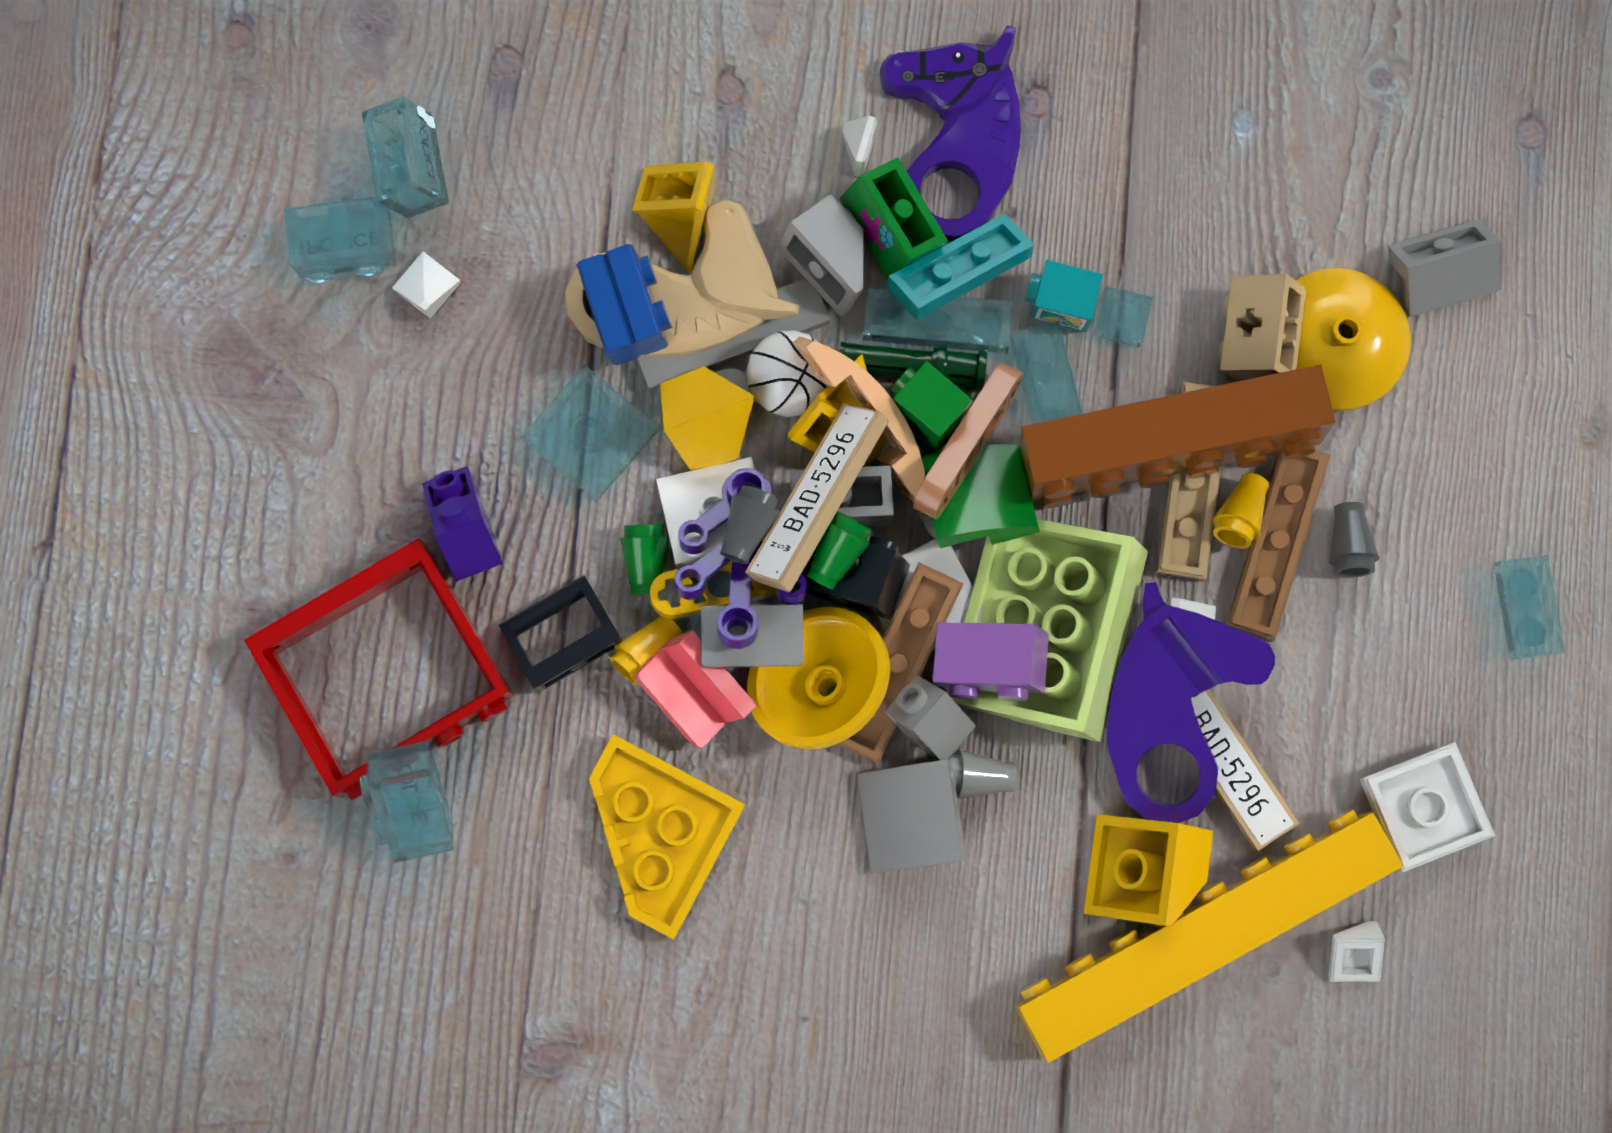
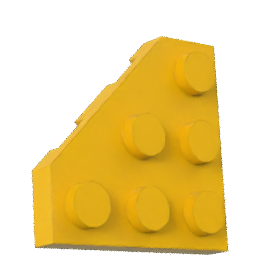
M612 734L589 777V781L600 812L614 866L620 880L626 907L630 917L675 940L746 805Z

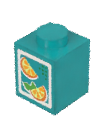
M1046 260L1041 275L1032 273L1028 284L1025 301L1033 303L1030 318L1086 332L1093 319L1103 274Z

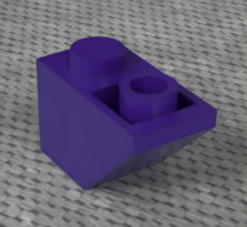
M466 466L455 471H444L436 475L432 480L422 483L436 540L456 582L503 564L494 532L469 467Z

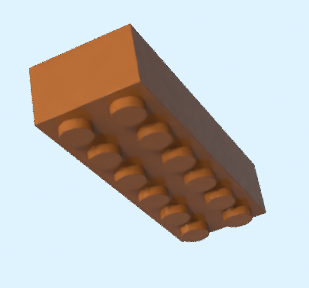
M1320 364L1025 425L1021 427L1019 449L1033 504L1042 502L1044 508H1054L1071 503L1073 501L1072 496L1091 492L1092 498L1108 497L1120 493V486L1137 482L1140 483V488L1157 487L1170 481L1169 476L1176 473L1188 472L1189 478H1201L1217 473L1218 465L1236 462L1238 468H1249L1267 462L1266 456L1285 452L1286 458L1306 456L1316 451L1315 446L1320 445L1336 422L1322 365Z

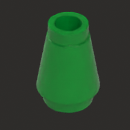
M837 511L817 545L807 576L817 583L834 590L837 582L843 578L870 543L867 541V538L872 530L859 521Z
M663 524L624 525V537H620V543L629 584H631V594H650L653 581L663 573L669 536H664Z

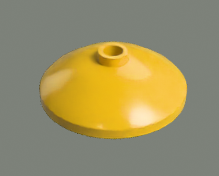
M1322 269L1300 277L1296 281L1306 288V297L1296 369L1322 365L1333 411L1356 410L1379 400L1398 382L1406 368L1410 355V327L1399 301L1378 280L1351 269ZM1339 325H1348L1353 331V337L1350 339L1342 337L1338 331Z
M819 607L803 611L804 662L801 666L750 667L747 694L757 705L751 712L759 726L769 736L788 747L815 750L827 748L845 741L870 721L885 697L890 678V659L885 642L873 625L861 615L838 607ZM836 686L835 690L826 696L828 689Z

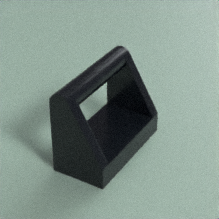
M585 575L499 624L532 688L538 693L614 650V646L623 641ZM586 597L602 626L534 665L518 636Z

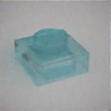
M1105 286L1093 337L1140 348L1143 343L1153 297Z

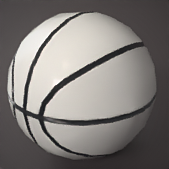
M795 330L778 331L764 338L751 352L746 370L747 384L749 385V390L755 396V401L766 411L784 417L801 416L814 399L828 386V384L819 380L813 369L792 343L800 336L818 342L809 334Z

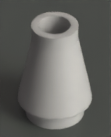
M957 749L955 754L948 758L952 759L957 799L999 792H1014L1017 769L1013 762H1002Z

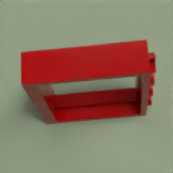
M420 538L244 639L331 795L343 798L348 795L351 800H355L377 787L375 778L390 769L396 775L399 774L400 769L403 767L411 768L421 761L419 752L434 743L440 749L455 742L465 734L462 729L463 726L478 717L482 723H485L499 716L508 709L505 702L515 696L430 549ZM423 570L491 689L346 774L278 654ZM409 755L408 758H403V767L396 765L394 758ZM401 759L397 760L399 765H402Z

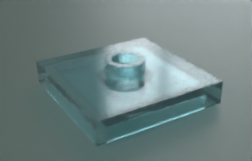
M584 364L520 439L597 503L660 429L656 423Z

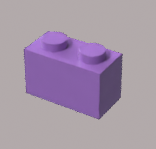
M937 622L933 683L949 690V696L958 699H979V692L982 691L997 692V698L1003 700L1026 701L1028 700V693H1045L1049 633L1035 624Z

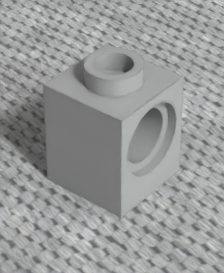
M918 675L900 691L897 698L885 711L887 716L915 746L937 760L948 759L976 727L944 690Z

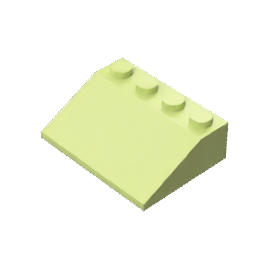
M1037 519L1040 532L994 545L991 544L990 538L987 536L964 623H977L982 604L984 609L980 623L1035 624L1049 633L1045 693H1028V700L1010 701L997 698V692L980 691L979 699L952 698L957 705L1049 731L1100 742L1113 683L1122 657L1148 551L1131 536Z

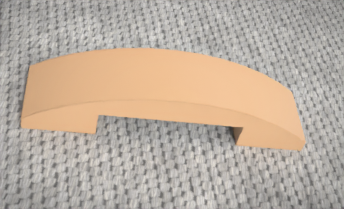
M801 336L792 343L821 382L836 387L844 380L864 408L881 412L889 421L882 434L892 447L878 457L877 460L882 466H891L892 481L904 497L914 501L925 479L924 465L914 435L896 403L886 390L859 364L829 346Z

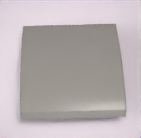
M952 759L857 774L871 873L966 861Z

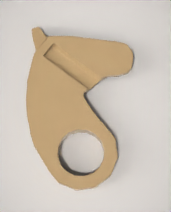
M721 200L707 208L703 223L705 234L704 248L690 275L685 276L672 273L652 264L657 284L649 287L654 302L663 300L672 328L664 331L668 342L666 348L640 356H682L703 352L731 342L757 328L767 319H783L798 316L799 305L779 299L772 271L748 215L741 204L731 200ZM576 268L565 291L568 317L587 342L603 348L596 323L589 315L587 309L588 299L578 268Z

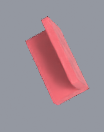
M693 630L671 637L634 675L639 685L696 749L704 747L726 723L744 719L757 706L725 667L706 668L702 665V640Z

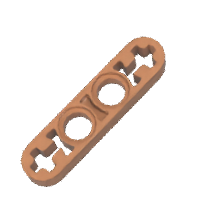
M1002 362L997 365L923 480L913 503L914 509L934 519L940 517L1013 402L1022 383L1023 372Z

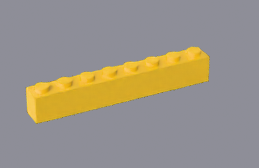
M1351 809L1327 822L1330 831L1315 839H1313L1310 833L1300 836L1283 846L1287 854L1270 863L1267 857H1263L1241 869L1240 872L1243 879L1226 887L1224 882L1220 881L1200 891L1196 895L1200 902L1183 911L1172 927L1156 925V927L1141 935H1138L1135 929L1130 930L1110 941L1108 944L1112 951L1094 960L1091 953L1084 955L1064 967L1068 974L1067 976L1052 984L1049 983L1047 978H1043L1021 990L1020 993L1023 1000L1014 1004L1041 1057L1048 1063L1404 867L1374 813L1357 815L1354 809Z

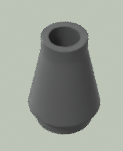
M746 485L741 487L738 495H732L724 543L720 554L734 562L748 565L752 554L779 516V513L776 511L779 500L763 490Z
M1344 502L1335 505L1329 564L1334 566L1335 575L1344 578H1355L1374 573L1375 562L1379 560V555L1365 516L1364 504L1360 502Z

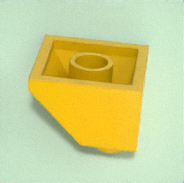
M1097 814L1083 914L1172 927L1207 882L1213 830L1173 822Z

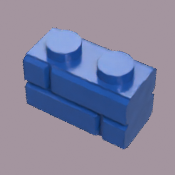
M626 244L609 250L606 254H598L581 260L576 264L605 354L613 365L628 362L638 358L640 355H647L668 346L664 331L671 329L672 324L663 300L654 302L649 286L657 284V279L648 255L640 258L633 245Z

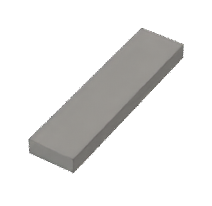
M806 279L777 289L779 299L799 305L798 316L783 319H767L757 328L731 342L703 352L682 356H639L637 360L649 391L659 389L660 383L703 366L712 369L752 354L751 352L764 338L775 332L795 330L808 333L829 325L831 320L821 295Z

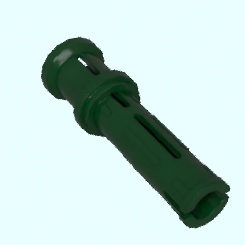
M841 341L840 353L853 361L862 354L867 372L870 375L900 378L910 367L917 372L927 361L956 386L972 387L975 393H980L984 387L987 350L980 349L975 354L948 351L944 345L934 347L933 351L861 345Z

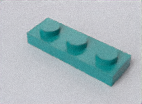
M1004 213L889 275L887 288L916 320H919L1031 258L1034 243Z

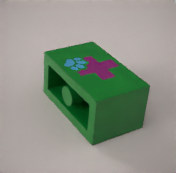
M898 157L860 175L839 198L843 207L851 211L858 224L864 229L863 240L887 280L889 275L936 251L948 241Z
M927 361L917 372L911 367L907 369L891 389L894 392L891 398L905 417L916 443L927 453L936 452L945 444L959 426L972 403V399Z

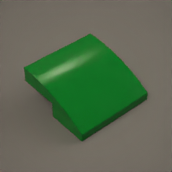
M986 444L943 513L938 519L932 518L936 539L940 548L989 536L991 544L994 545L1040 532L1018 445ZM942 450L921 455L925 477Z

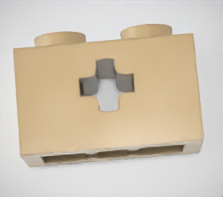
M1288 274L1232 276L1230 293L1226 295L1224 302V312L1227 318L1225 334L1218 348L1220 371L1236 381H1243L1296 370L1306 288Z

